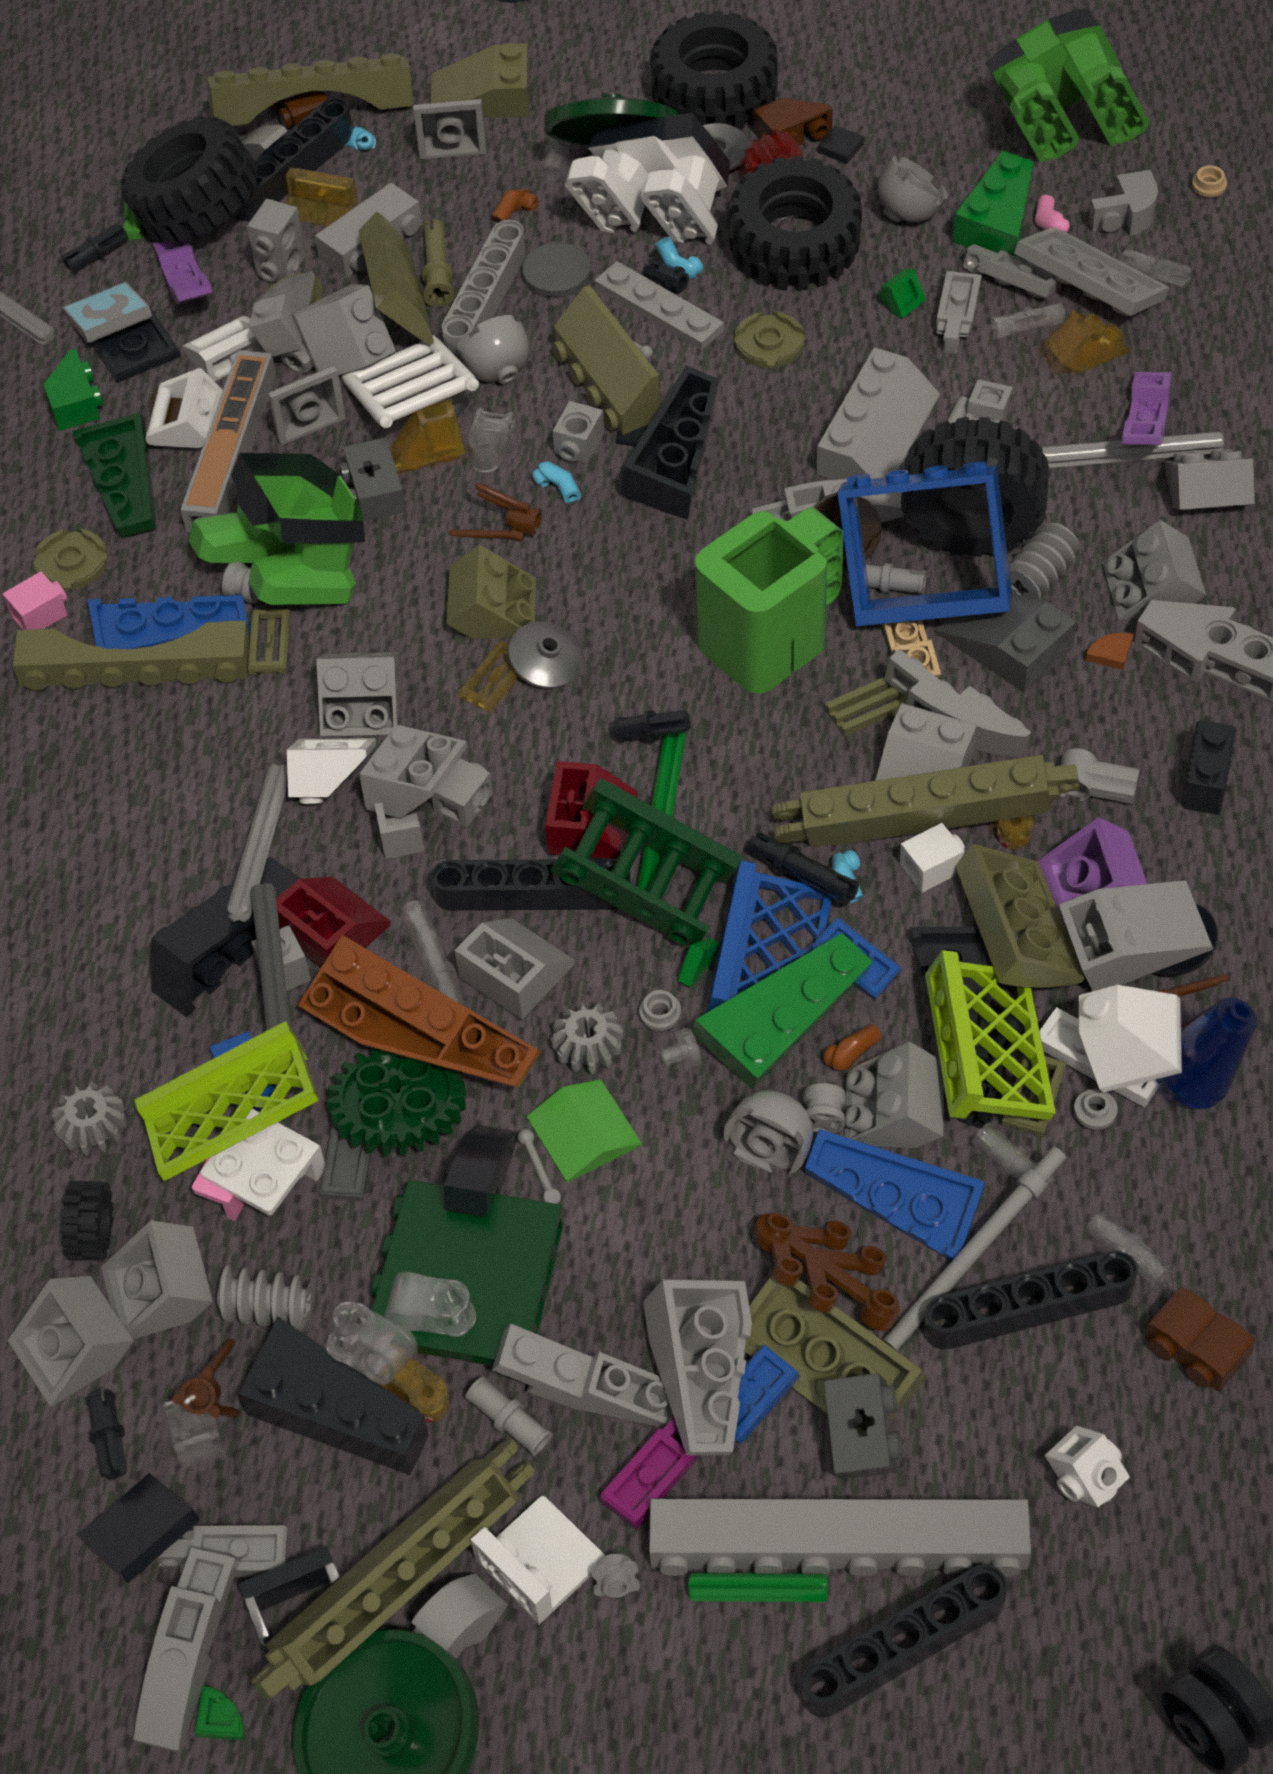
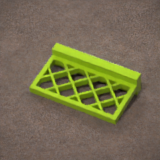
M942 950L925 973L949 1116L966 1119L971 1111L1051 1120L1056 1111L1031 987L1017 986L1019 997L1014 1000L997 985L999 981L993 966L959 962L958 952ZM962 977L972 978L983 990L978 995L974 994L963 984ZM988 993L1006 1008L1000 1015L981 1000ZM972 1008L990 1023L984 1031L969 1018L968 1011ZM1010 1013L1024 1025L1025 1033L1022 1036L1004 1020ZM994 1028L1013 1044L1007 1051L988 1036ZM980 1044L997 1060L991 1066H988L976 1055V1045ZM1017 1048L1031 1060L1032 1069L1030 1071H1027L1011 1056ZM1001 1064L1020 1080L1014 1087L994 1071ZM986 1079L1004 1097L1001 1099L984 1097L981 1083ZM1025 1084L1038 1096L1039 1104L1028 1102L1017 1091Z
M287 1021L135 1099L137 1111L144 1119L158 1174L163 1181L178 1175L319 1101L305 1061L308 1059L305 1049ZM268 1084L277 1085L270 1097L261 1096ZM291 1087L304 1089L303 1092L289 1099H284ZM230 1104L239 1105L232 1117L222 1116ZM253 1107L262 1108L259 1115L249 1120L246 1119ZM192 1124L201 1125L193 1137L184 1136ZM214 1127L224 1128L220 1135L211 1140L207 1139ZM176 1147L185 1148L180 1156L169 1162L167 1161Z

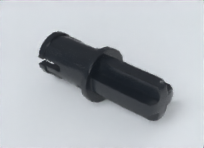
M114 224L93 238L91 236L86 237V241L80 246L61 256L62 261L67 268H71L70 271L74 275L96 260H104L103 255L126 242L128 235L120 224Z
M648 710L644 715L618 717L613 721V734L619 743L637 739H648L651 742L657 741L659 736L682 734L691 728L689 713L685 710L664 713Z
M105 1389V1400L102 1401L101 1390H96L85 1398L92 1428L88 1434L89 1442L95 1445L100 1475L107 1478V1480H116L127 1472L122 1443L125 1429L118 1422L114 1392Z

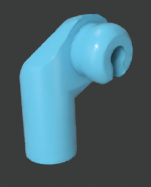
M354 127L350 140L344 146L348 145L358 151H365L375 148L376 139L370 132L360 127Z
M665 237L655 243L662 261L672 267H683L689 275V279H695L697 274L702 273L703 264L701 260L694 256L689 257L688 260L679 256L671 237Z
M550 461L540 463L539 468L533 471L532 477L537 484H541L542 487H546L550 482L554 483L558 487L565 503L581 499V493L569 471Z
M847 850L843 854L841 852L836 853L831 860L832 869L856 880L852 872L860 866V860L856 852ZM860 887L858 888L857 895L853 901L850 900V903L864 897Z

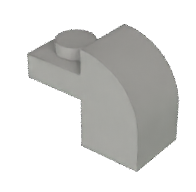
M1151 170L1117 175L1114 196L1091 200L1089 225L1092 232L1103 230L1113 232L1121 227H1126L1129 235L1133 236L1145 231L1152 224L1155 216L1158 187Z
M476 1574L461 1577L444 1586L420 1609L411 1621L416 1626L413 1633L420 1634L436 1642L457 1659L465 1647L481 1643L489 1635L508 1604Z

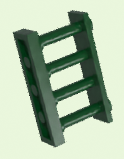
M600 778L582 807L592 813L593 817L576 851L574 852L564 847L550 871L559 875L564 882L587 890L667 934L677 944L690 946L701 941L707 934L710 926L698 920V917L715 882L726 884L737 870L743 856ZM608 823L627 832L629 835L611 872L589 860ZM643 843H647L664 853V858L647 891L626 880ZM679 862L698 871L700 874L683 911L661 900Z

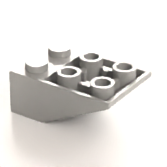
M1186 880L1096 889L1059 904L1082 971L1092 991L1125 984L1213 950Z

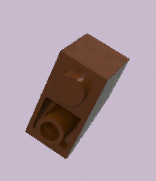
M781 98L754 110V134L774 156L785 152L791 153L804 144V128L815 140H821L832 129L833 108L829 104Z

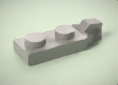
M975 244L967 249L963 267L974 274L985 273L994 277L995 281L1000 284L1015 285L1025 289L1028 295L1036 298H1048L1061 287V282L1057 281L1053 274L1044 269L1029 266L1026 264L1025 259L1002 250L995 253Z
M953 271L946 272L936 322L937 334L944 335L943 353L957 354L960 337L969 338V333L972 332L982 275Z
M284 1525L193 1526V1530L187 1531L183 1535V1539H178L157 1558L159 1567H180V1573L182 1574L189 1551L193 1547L235 1557L239 1563L235 1577H255L287 1563L289 1531L287 1526Z

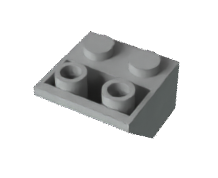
M1233 449L1210 451L1211 457L1204 458L1203 453H1174V460L1163 461L1173 508L1175 509L1255 504L1253 458L1242 457L1241 451H1233Z
M1161 520L1102 561L1118 620L1140 618L1151 600L1194 604L1206 596L1189 537Z
M399 652L322 654L316 659L320 737L388 735L394 726L398 725L401 686Z
M396 724L359 773L366 810L376 812L374 804L382 802L386 815L398 818L407 815L433 796L466 750L467 742Z
M512 918L482 922L454 950L459 978L521 1020L575 965L573 958Z
M907 1042L847 1070L844 1137L872 1146L917 1148L943 1137L944 1081L939 1058L915 1044Z

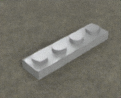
M618 261L594 280L595 288L701 350L724 331V322Z

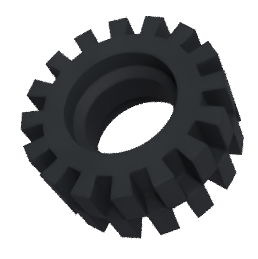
M70 1181L69 1185L65 1188L66 1195H63L62 1199L64 1208L61 1209L60 1217H62V1224H60L62 1237L60 1241L61 1246H63V1255L66 1256L65 1259L104 1261L107 1257V1249L109 1250V1239L112 1233L111 1224L114 1221V1217H112L114 1204L111 1202L113 1195L112 1191H110V1185L107 1182Z

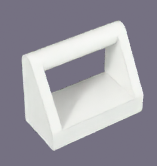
M241 316L182 345L183 352L197 368H202L213 381L229 374L237 350L266 353L249 328L251 318Z
M202 368L160 383L145 438L146 442L155 446L203 447L223 390ZM171 398H183L178 419L164 425Z

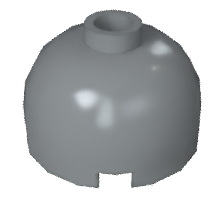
M893 156L885 166L879 178L877 189L879 198L886 207L884 213L897 223H900L902 220L910 223L924 222L932 218L947 200L948 194L942 184L938 189L931 184L934 176L924 168L904 157L897 162L896 156Z
M513 315L496 316L476 325L479 330L478 333L474 334L471 338L468 332L462 336L457 344V353L462 364L480 381L490 383L499 381L501 384L509 383L519 376V371L522 370L529 358L530 341L521 320L518 318L516 322Z
M762 1090L745 1097L734 1109L724 1126V1139L726 1143L729 1138L731 1139L732 1143L736 1146L733 1154L740 1161L771 1173L769 1164L786 1170L791 1169L789 1174H792L803 1165L809 1154L813 1138V1126L808 1112L793 1097L778 1091Z

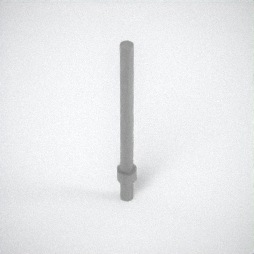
M1053 1146L1033 1170L1027 1169L1016 1181L1017 1188L882 1341L896 1351L904 1344L924 1321L925 1311L929 1302L938 1296L947 1294L1030 1199L1036 1200L1047 1188L1046 1181L1066 1159L1065 1154L1060 1149Z

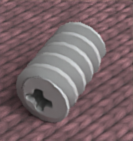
M1059 523L1044 524L1029 543L1023 547L1021 552L1009 563L1012 593L1041 600V596H1044L1050 590V586H1053L1058 581V577H1061L1066 572V567H1070L1075 561L1074 554L1079 553L1081 546L1076 536L1067 527Z
M226 1265L219 1282L217 1305L223 1320L227 1322H233L238 1317L241 1324L250 1325L256 1318L258 1326L268 1327L272 1320L274 1324L279 1316L302 1332L310 1320L313 1309L315 1281L314 1278L311 1279L307 1289H303L301 1276L295 1275L290 1286H285L284 1274L278 1272L273 1283L269 1284L266 1270H260L256 1280L251 1281L249 1268L243 1267L238 1279H234L232 1266Z

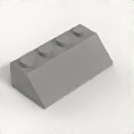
M873 348L817 446V474L834 480L847 479L850 476L869 474L870 479L886 478V473L900 469L909 448L915 442L940 396L936 388L908 357Z

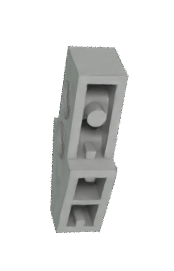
M1161 600L1150 601L1137 623L1134 641L1136 644L1196 683L1200 681L1204 673H1207L1273 702V637L1256 631L1250 626L1233 621L1236 608Z

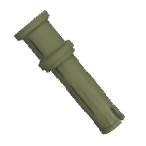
M433 219V229L431 230V223L428 220L423 226L426 251V265L422 270V279L426 284L423 296L425 302L431 307L448 306L453 302L455 294L454 288L450 284L453 279V270L447 263L445 225L442 221Z

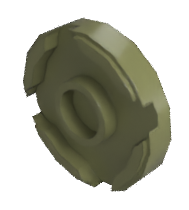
M773 311V315L764 316L763 312L754 313L743 319L735 331L734 345L737 354L745 362L756 367L776 368L785 366L796 360L804 349L805 337L802 325L794 317L782 312Z
M68 529L59 530L47 536L36 547L34 553L35 559L33 564L35 573L37 574L42 571L51 583L57 581L63 590L67 591L83 588L95 582L105 571L108 555L105 543L101 538L87 529H78L79 532H69Z

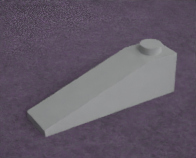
M662 1280L643 1301L649 1343L686 1455H730L733 1452L740 1401L738 1400L741 1377L745 1374L746 1360H744L746 1341L751 1335L752 1328L745 1281Z

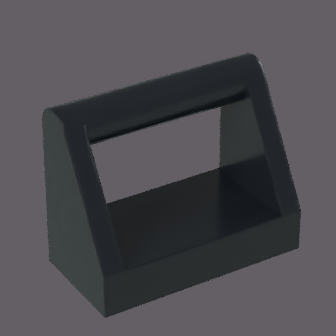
M327 1546L238 1583L265 1655L269 1651L265 1644L270 1641L260 1611L328 1582L333 1585L339 1579Z

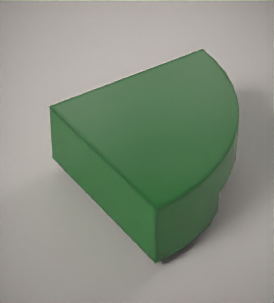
M708 937L690 945L680 970L678 981L688 987L695 985L715 958L721 943Z
M206 1686L202 1687L195 1728L196 1737L244 1741V1724L240 1716L241 1714L238 1712L239 1710H237L235 1704L217 1689Z

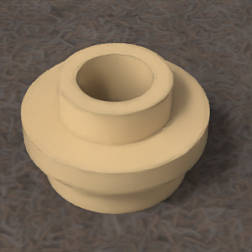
M1216 166L1201 167L1192 179L1193 190L1204 197H1216L1223 194L1226 190L1227 179L1222 169Z

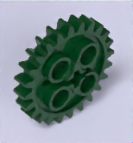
M371 1048L372 1056L368 1058L363 1054L357 1053L356 1065L344 1062V1074L335 1073L333 1075L335 1085L328 1086L329 1099H327L333 1128H339L341 1139L350 1137L353 1148L365 1142L368 1154H371L377 1147H382L384 1156H388L392 1148H399L401 1155L405 1156L408 1146L412 1145L422 1152L424 1151L423 1141L428 1140L437 1145L439 1144V1132L451 1135V1123H461L460 1111L466 1110L465 1098L467 1095L465 1081L462 1080V1073L388 1052H380V1050Z

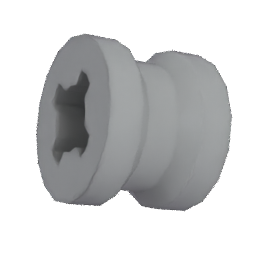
M241 562L229 563L222 581L223 594L225 596L242 595L244 601L255 604L258 598L248 583L251 568L246 567Z
M828 1083L808 1086L803 1092V1102L807 1106L806 1111L812 1121L813 1132H818L819 1129L831 1133L841 1131L845 1126V1115L841 1108L846 1104V1092L841 1087Z

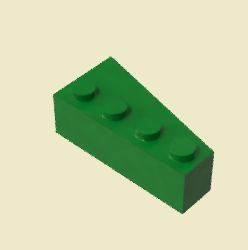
M841 933L695 1019L691 1033L753 1090L866 976L873 961Z

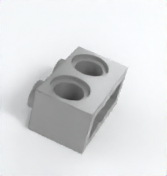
M266 199L247 225L256 274L266 281L273 282L294 275L291 272L298 269L305 259L306 253L298 208Z

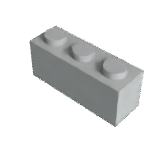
M393 183L388 184L315 235L319 259L345 278L356 271H363L367 266L358 230L378 212L396 228L403 238L405 236H412L422 225L419 201Z

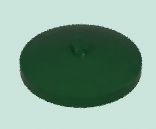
M605 94L599 98L578 100L550 109L544 115V132L549 137L562 142L589 146L597 127L680 115V113L671 107L659 103L627 98L620 94Z
M404 1630L373 1632L322 1680L311 1686L307 1685L298 1706L293 1731V1752L298 1774H467L475 1754L479 1734V1710L475 1690L468 1674L459 1661L436 1642L420 1634Z

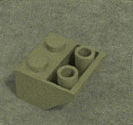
M480 544L450 565L447 606L448 626L471 639L511 638L520 627L535 622L536 577Z

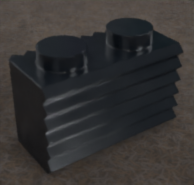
M1204 720L1196 722L1181 806L1184 809L1220 815L1236 735V728L1234 726Z

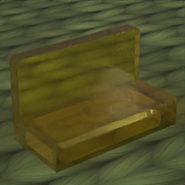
M290 167L286 175L289 199L286 204L298 208L301 222L329 226L354 209L358 203L355 179L292 167Z

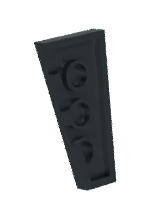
M910 927L930 1011L931 1006L925 973L942 950L958 952L959 962L993 966L978 927ZM962 977L963 984L974 994L978 995L983 990L972 978ZM988 993L981 1000L991 1008V995ZM973 1008L968 1011L969 1018L983 1031L990 1025ZM980 1044L976 1045V1055L989 1066V1052Z

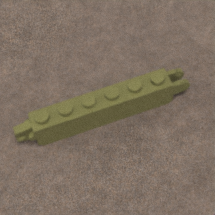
M1042 754L800 792L801 799L777 803L772 807L774 819L782 821L803 818L802 822L776 827L774 829L775 840L780 843L808 840L812 847L842 845L921 833L940 823H943L946 828L1044 814L1051 809L1050 801L1060 798L1059 794L1079 790L1078 771L1076 764L1055 766L1054 762H1044Z
M513 1439L499 1444L482 1460L473 1459L265 1644L269 1649L265 1655L269 1663L250 1680L261 1697L272 1698L285 1686L293 1691L301 1684L311 1686L322 1680L471 1544V1539L484 1527L488 1529L517 1502L519 1496L515 1491L532 1476L535 1470L529 1462L517 1465L505 1477L499 1470L518 1450V1446Z

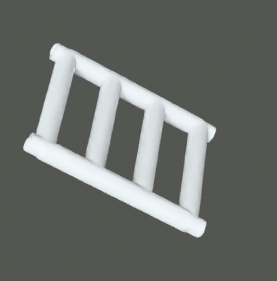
M433 335L434 341L430 345L422 341L384 357L367 367L341 374V379L347 388L383 428L390 427L395 420L465 390L474 391L478 388L479 382L475 376L435 335ZM456 377V379H453V380H451V381H449V382H446V383H444V384H442V385H439V386H437V387H435V388H432V389H430V390H428V391H425V392H423V393H421V394H418V395H416V396H414V397H411V398H409V399H407V400H404V401H402V402H400V403H397V404H395V405H393V406H390V407L384 409L385 407H387V406H389V405H392V404H394V403H396V402H399V401H401V400H403V399H406V398H408V397H410V396H413V395H415V394H417V393H420V392H422V391H424V390H427V389H429V388H431V387H434V386H436V385H438V384H441V383H443V382H445V381H448V380H450V379Z

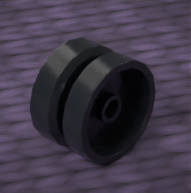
M1213 1644L1207 1646L1189 1661V1674L1183 1671L1175 1672L1156 1687V1699L1170 1728L1206 1768L1215 1774H1233L1249 1760V1748L1260 1750L1273 1741V1701L1256 1676L1240 1659L1225 1648Z

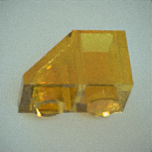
M1075 310L1072 311L1046 341V345L1064 366L1079 373L1088 371L1131 352V349L1123 341L1125 334L1117 326L1110 322L1106 326L1094 314L1090 313L1088 316H1085Z
M451 399L435 403L411 415L390 448L397 472L402 470L414 471L428 463L436 461L448 462L454 460L459 455L466 454Z

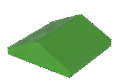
M601 1079L562 1087L526 1116L566 1183L642 1146L640 1139Z

